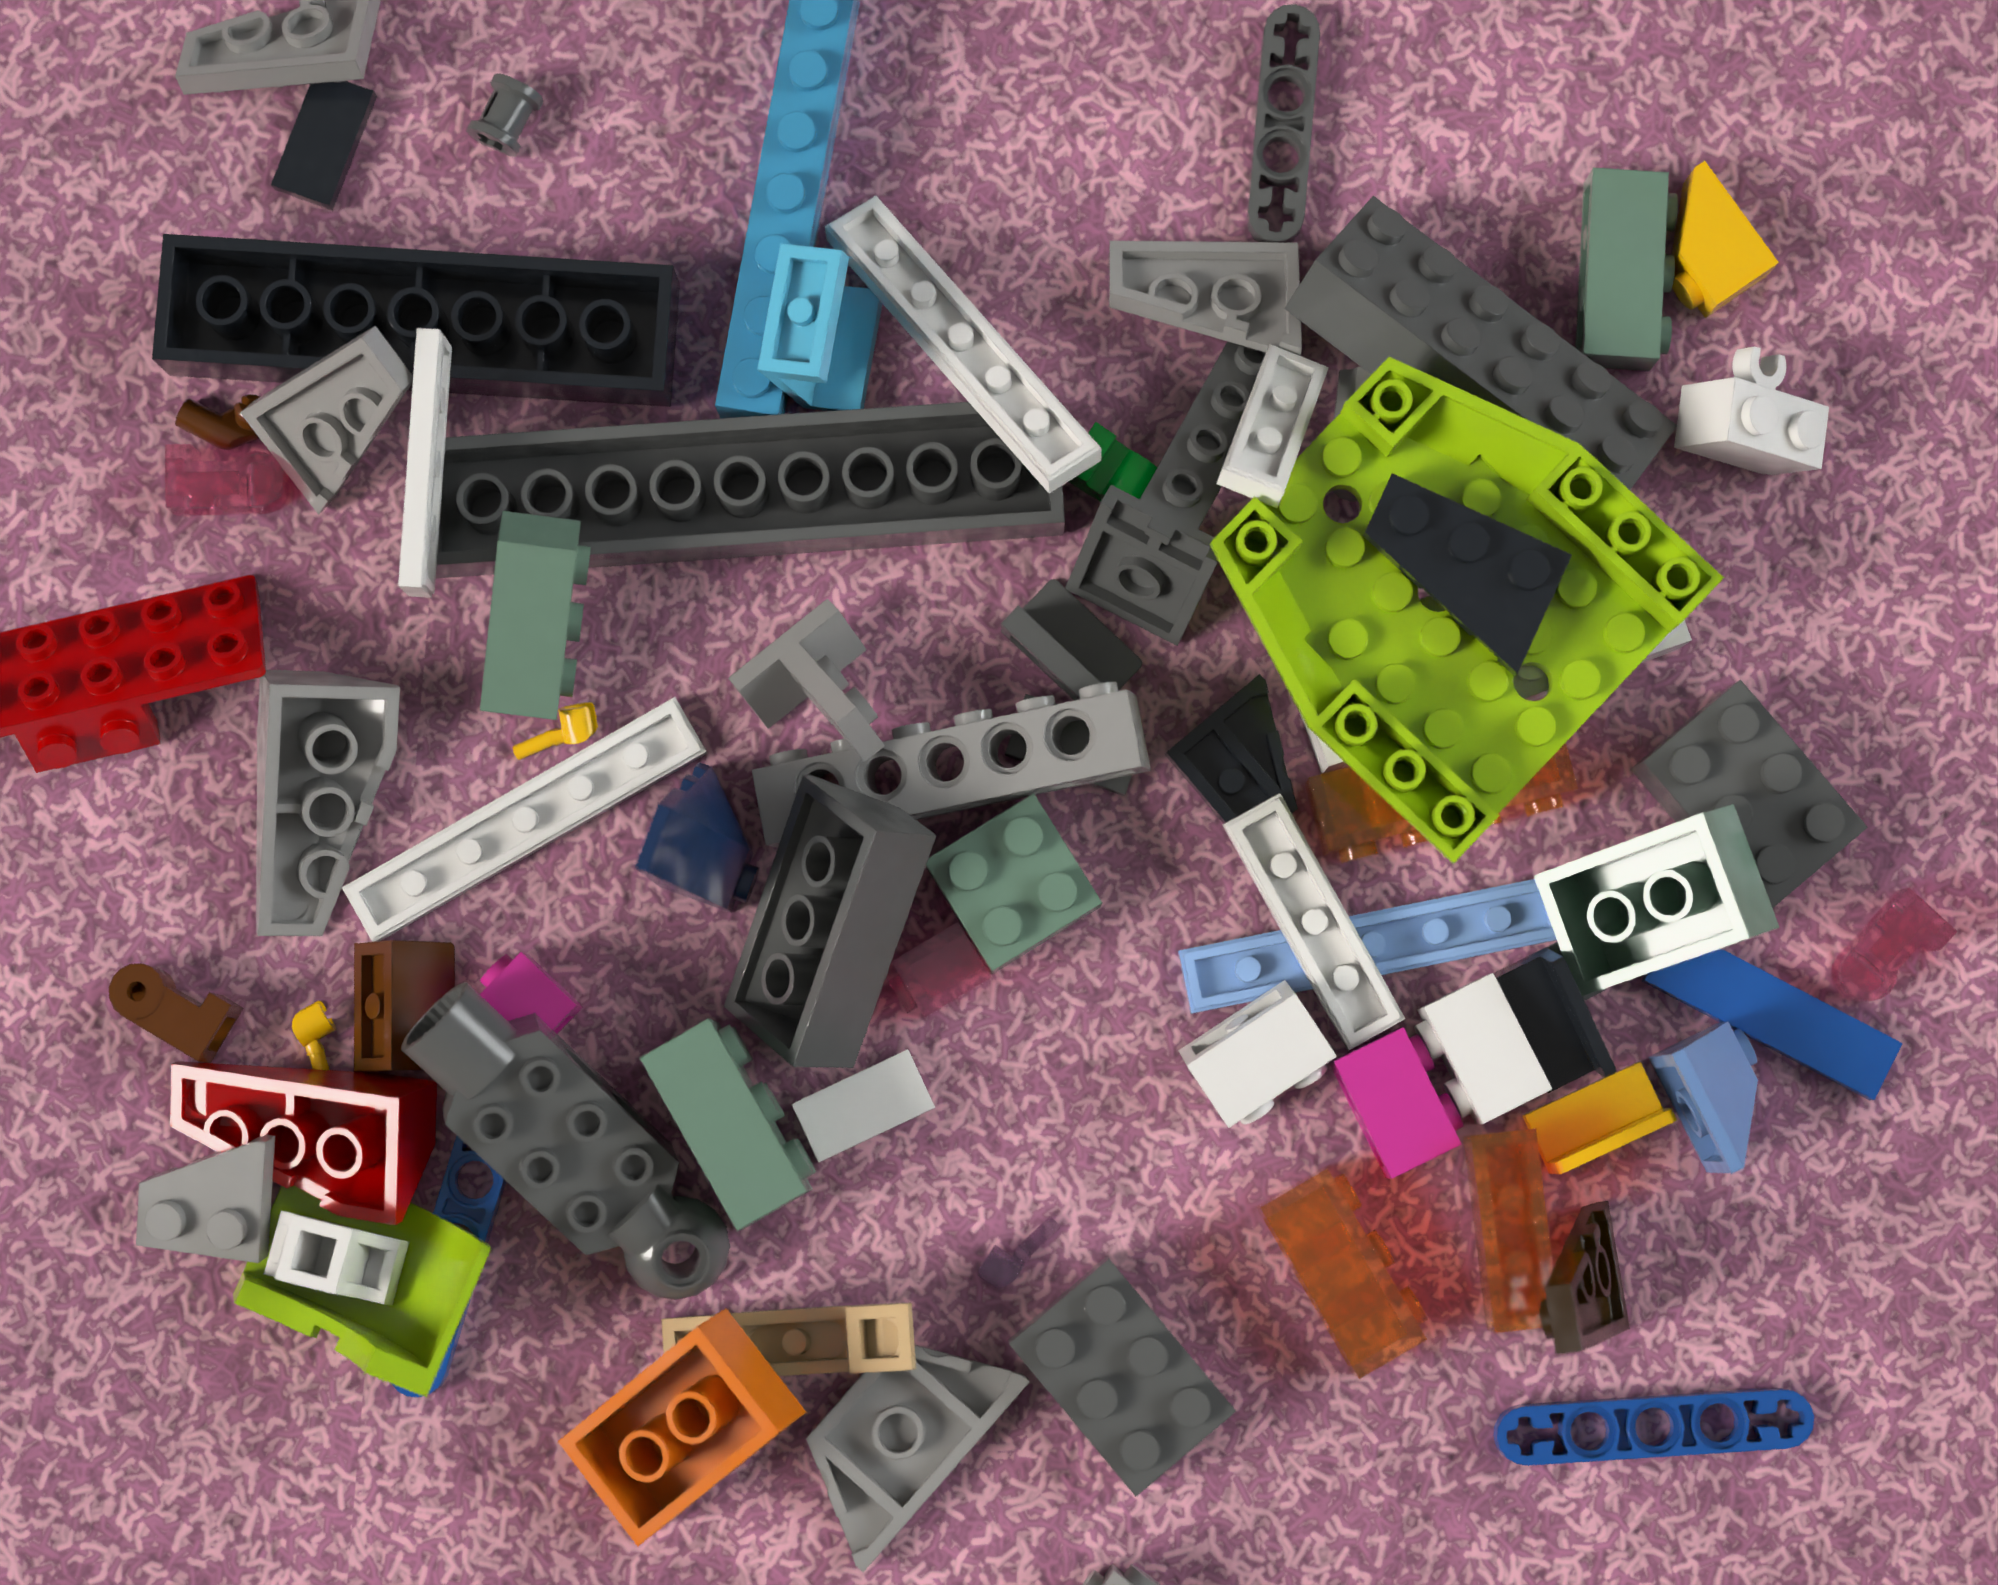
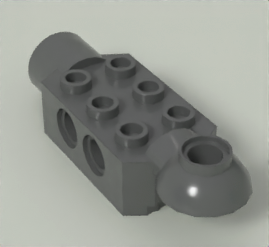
M462 982L441 997L422 1016L406 1036L401 1049L446 1091L442 1103L445 1124L585 1255L620 1246L623 1249L627 1271L639 1287L655 1297L679 1300L697 1296L716 1282L726 1267L730 1250L727 1226L715 1209L699 1199L673 1196L671 1194L679 1166V1161L671 1142L536 1013L507 1021L467 982ZM685 1241L695 1246L692 1255L684 1262L674 1264L662 1259L665 1249L674 1242Z

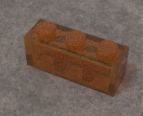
M1536 1129L1463 1136L1486 1329L1493 1333L1542 1328L1540 1302L1543 1298H1546L1545 1285L1553 1270V1261Z
M1321 1168L1259 1204L1256 1208L1352 1374L1361 1379L1426 1341L1427 1339L1419 1325L1427 1321L1428 1318L1410 1287L1407 1286L1399 1291L1386 1268L1393 1265L1395 1261L1379 1233L1373 1230L1365 1234L1353 1212L1361 1208L1362 1204L1348 1179L1343 1173L1333 1178L1328 1168Z

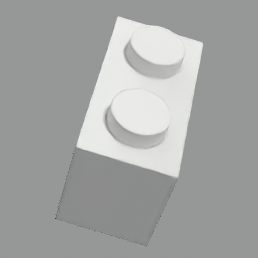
M1493 973L1485 975L1417 1009L1423 1022L1414 1026L1415 1032L1424 1042L1432 1060L1441 1056L1452 1080L1443 1084L1444 1089L1454 1102L1461 1118L1470 1114L1475 1124H1484L1552 1090Z
M1286 980L1178 1050L1186 1066L1228 1128L1239 1121L1242 1124H1249L1258 1120L1273 1107L1274 1101L1272 1099L1293 1085L1295 1088L1300 1089L1312 1084L1325 1074L1328 1069L1326 1063L1337 1057Z

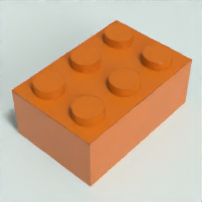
M727 1308L694 1328L557 1442L638 1547L804 1415L806 1411Z

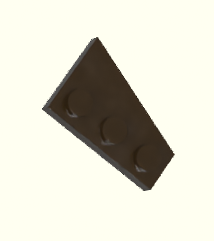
M1608 1201L1596 1202L1581 1208L1545 1285L1546 1298H1543L1540 1302V1319L1545 1336L1548 1339L1553 1338L1556 1354L1584 1351L1630 1329Z

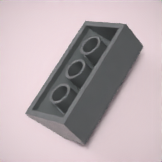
M802 776L724 1003V1007L792 1067L854 1068L936 835L897 806L815 776Z

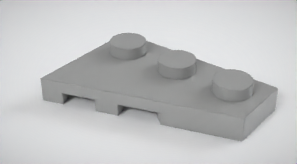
M1110 241V308L1262 352H1266L1269 344L1301 356V321L1284 309L1300 285L1298 243Z

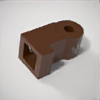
M142 963L129 964L119 969L112 977L109 985V1000L113 1008L121 1016L200 1062H212L244 1009L223 995L211 992L208 993L201 1004L176 989L172 977L164 970Z

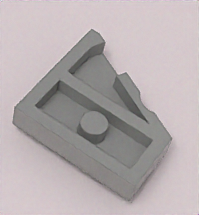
M264 1135L247 1144L222 1153L219 1151L183 1167H175L152 1175L140 1182L136 1245L259 1263L268 1256L275 1136Z

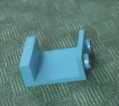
M780 243L757 370L802 408L823 411L864 409L882 310L881 301L869 288L844 286L849 257L842 250Z

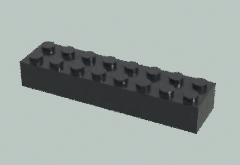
M163 234L152 359L170 376L284 383L376 326L413 375L417 328L440 329L452 346L449 393L671 407L680 283L673 265ZM413 383L407 391H412Z

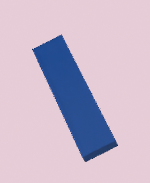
M1721 948L1645 974L1641 980L1720 1023L1729 1022L1732 1029H1741L1747 1037L1868 1100H1875L1903 1044Z

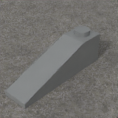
M266 670V674L260 677L257 725V936H323L349 871L350 858L364 825L367 826L374 806L372 803L385 770L389 771L397 751L400 687L398 685L325 671Z

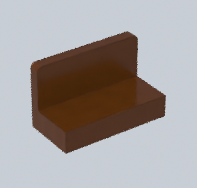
M400 940L354 943V1072L424 1071L401 1049V1046L406 1036L422 1016L441 997L455 987V946L453 943Z

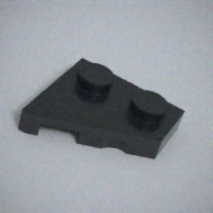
M1260 674L1165 754L1223 824L1279 793L1292 814L1298 809L1291 780L1288 778L1283 759L1284 752L1268 698L1267 683Z

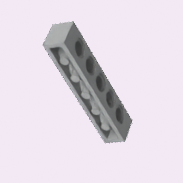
M1107 682L1079 689V700L1055 704L1054 696L1051 695L1022 700L1016 703L1018 713L993 718L991 709L961 713L954 716L955 726L931 731L929 722L904 725L892 729L893 740L884 741L883 744L885 746L866 762L863 761L845 739L830 743L832 753L808 758L807 749H795L772 754L769 756L771 766L752 770L766 846L778 848L803 775L820 778L825 774L833 773L840 786L897 806L915 820L1024 798L1033 793L1038 795L1151 771L1137 697L1127 689L1118 691L1117 682ZM1083 720L1090 731L1089 743L1080 753L1067 755L1060 744L1061 732L1068 723ZM1019 733L1023 736L1027 745L1025 758L1019 765L1005 768L998 758L999 745L1008 735ZM958 747L964 758L963 769L958 777L944 782L936 770L937 759L945 749ZM895 760L901 769V782L893 792L883 795L875 784L876 771L884 762Z

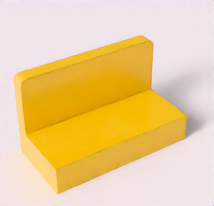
M1641 1062L1627 1066L1609 1077L1599 1079L1522 1115L1549 1174H1563L1677 1121L1672 1108L1662 1107Z

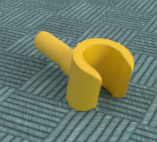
M584 702L559 708L561 728L550 729L513 745V752L516 758L521 760L554 745L585 742L598 728L594 704L592 702Z
M316 1001L296 1013L292 1020V1030L300 1044L305 1047L312 1069L329 1070L325 1049L319 1039L336 1031V1026L332 1018L328 1019L324 1012L327 1009L322 1001Z

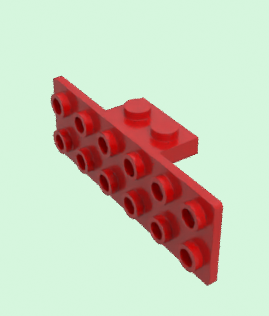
M246 575L0 632V738L15 734L36 773L65 768L73 764L116 754H125L133 750L161 744L158 722L148 703L255 679L266 674L259 588L253 575Z

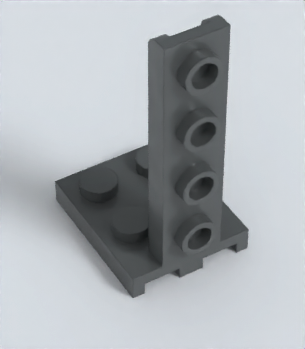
M1227 341L1142 497L1138 499L1110 485L1100 503L1065 589L1178 646L1219 562L1210 546V542L1215 537L1199 530L1222 487L1216 483L1266 352Z

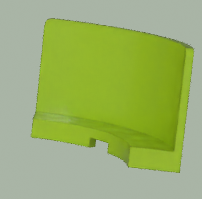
M281 1186L271 1207L268 1256L259 1263H246L233 1293L234 1304L279 1322L308 1337L317 1338L322 1328L339 1337L334 1350L358 1365L364 1373L427 1397L489 1256L491 1247L465 1229L412 1202L409 1204L403 1221L397 1225L337 1216L320 1207L321 1200L295 1186L288 1189ZM281 1211L408 1241L409 1245L393 1306L332 1294L277 1280L273 1276L265 1275L264 1272Z

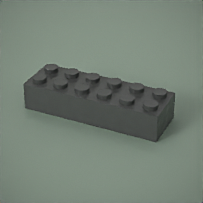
M1372 196L1318 256L1284 308L1371 375L1388 357L1394 358L1579 443L1629 490L1632 489L1677 427V424L1663 415L1654 405L1642 399L1610 375L1605 368L1593 362L1557 335L1552 328L1540 322L1508 298L1499 288L1491 285L1455 258L1450 251L1438 245L1406 221L1401 214L1389 208L1375 196Z

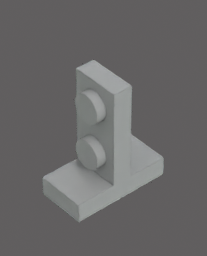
M828 598L728 678L768 729L806 698H809L864 762L885 746L869 725L878 718L870 704L855 687L846 694L842 691L849 686V683L840 671L867 649Z

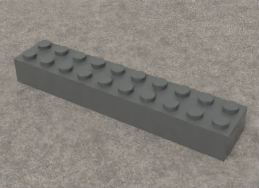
M969 402L446 437L436 579L494 575L497 542L503 511L581 521L578 545L591 547L588 568L1063 536L1065 526L1063 489L1061 486L1048 493Z

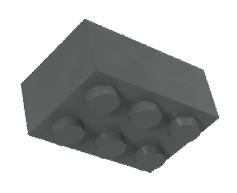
M1741 679L1723 690L1630 769L1675 822L1734 804L1772 908L1868 828Z
M1107 1256L1008 1340L1012 1349L1135 1497L1236 1412L1233 1406Z

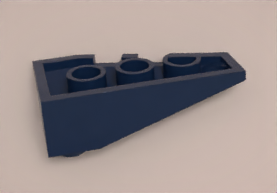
M699 762L695 766L692 776L687 774L683 778L680 789L673 788L658 803L635 869L661 888L732 913L736 900L743 903L748 902L758 877L759 867L750 864L753 851L721 782L711 766Z

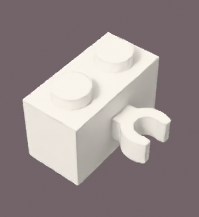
M1754 346L1737 349L1732 363L1734 377L1682 385L1674 448L1761 474L1777 475L1822 469L1829 406L1775 390L1783 381L1786 373L1785 356L1778 354L1761 357L1759 367L1761 348Z

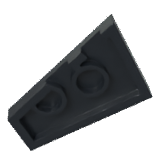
M1393 473L1363 534V537L1417 587L1424 589L1454 617L1453 620L1470 636L1476 637L1498 658L1497 661L1514 676L1520 670L1572 554Z

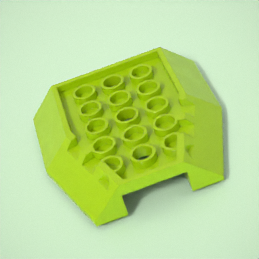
M1388 357L1344 403L1340 414L1296 458L1278 507L1260 502L1254 497L1210 542L1216 558L1307 727L1452 864L1500 816V811L1672 630L1678 627L1724 578L1579 443L1391 357ZM1392 473L1572 554L1521 667L1534 666L1545 673L1549 687L1543 699L1530 701L1522 698L1515 690L1514 675L1497 661L1498 658L1476 637L1470 636L1457 624L1449 612L1446 610L1435 612L1427 609L1419 599V587L1363 537ZM1346 490L1357 498L1359 515L1354 520L1347 523H1339L1327 516L1323 507L1324 497L1331 491Z

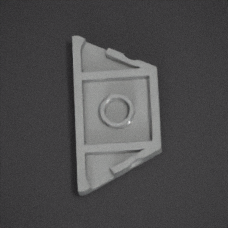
M915 1345L916 1369L863 1373L806 1438L816 1466L821 1472L828 1490L827 1494L836 1517L838 1516L857 1568L864 1572L1028 1385L1030 1380L1025 1375Z

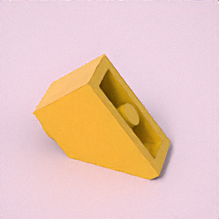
M1706 161L1697 165L1683 183L1671 253L1675 259L1672 288L1685 307L1690 310L1698 307L1703 316L1707 318L1764 279L1779 262Z

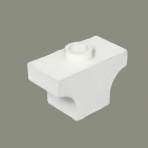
M281 1211L264 1274L273 1276L277 1280L332 1294L393 1306L409 1242Z

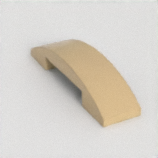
M912 1303L843 1305L730 1313L778 1376L850 1372L851 1374L916 1369ZM716 1314L661 1319L663 1352H667L694 1328Z

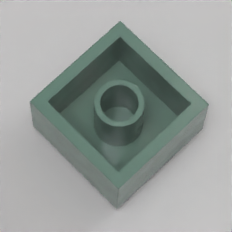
M1034 793L929 857L925 866L991 974H994L1083 919L1102 905V901Z

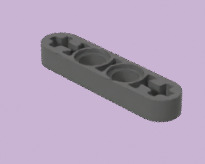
M1296 4L1283 5L1275 9L1267 18L1262 36L1247 207L1248 230L1257 242H1293L1300 233L1305 217L1320 28L1315 15L1306 7ZM1288 21L1298 23V32L1308 35V39H1299L1295 51L1294 66L1280 65L1270 67V60L1282 64L1284 57V38L1274 36V32L1283 31ZM1306 63L1308 67L1306 71L1300 67H1296L1295 65H1301ZM1278 82H1291L1300 88L1303 94V103L1299 108L1283 112L1272 106L1268 98V91ZM1274 142L1288 143L1298 154V164L1288 172L1279 173L1272 171L1263 160L1265 148ZM1259 181L1275 187L1297 185V192L1287 188L1284 190L1282 212L1287 216H1293V221L1284 222L1280 232L1269 231L1268 220L1258 218V213L1268 212L1273 188L1260 189Z

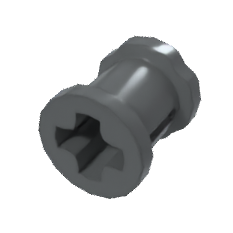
M497 73L494 74L490 82L493 92L479 120H471L466 131L479 143L507 156L516 157L521 148L517 140L531 112L539 111L544 101L543 97L536 90L510 76Z

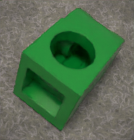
M1095 422L1088 434L1101 447V461L1068 482L1100 503L1110 485L1140 499L1158 467L1117 441L1116 435Z

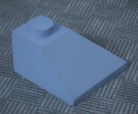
M1729 1022L1716 1023L1648 1058L1706 1172L1733 1174L1745 1166L1758 1079L1751 1066L1757 1063V1056L1749 1039L1741 1029L1733 1031Z

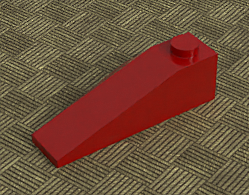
M184 1061L171 1064V1127L217 1152L221 1151V1153L247 1144L264 1135L275 1136L273 1182L287 1189L295 1186L321 1200L320 1207L337 1216L397 1225L403 1221L435 1146L436 1081L372 1072Z

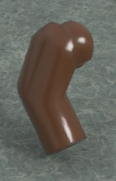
M254 394L244 395L241 397L242 403L239 402L233 408L222 413H218L189 398L178 411L175 425L220 449H234L259 439L240 412L261 396Z

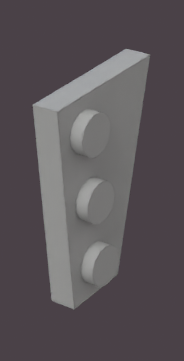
M299 0V8L272 17H268L265 13L257 10L187 32L175 77L184 95L364 79L381 0Z
M374 326L254 400L240 413L319 515L336 497L413 383V375L377 327Z

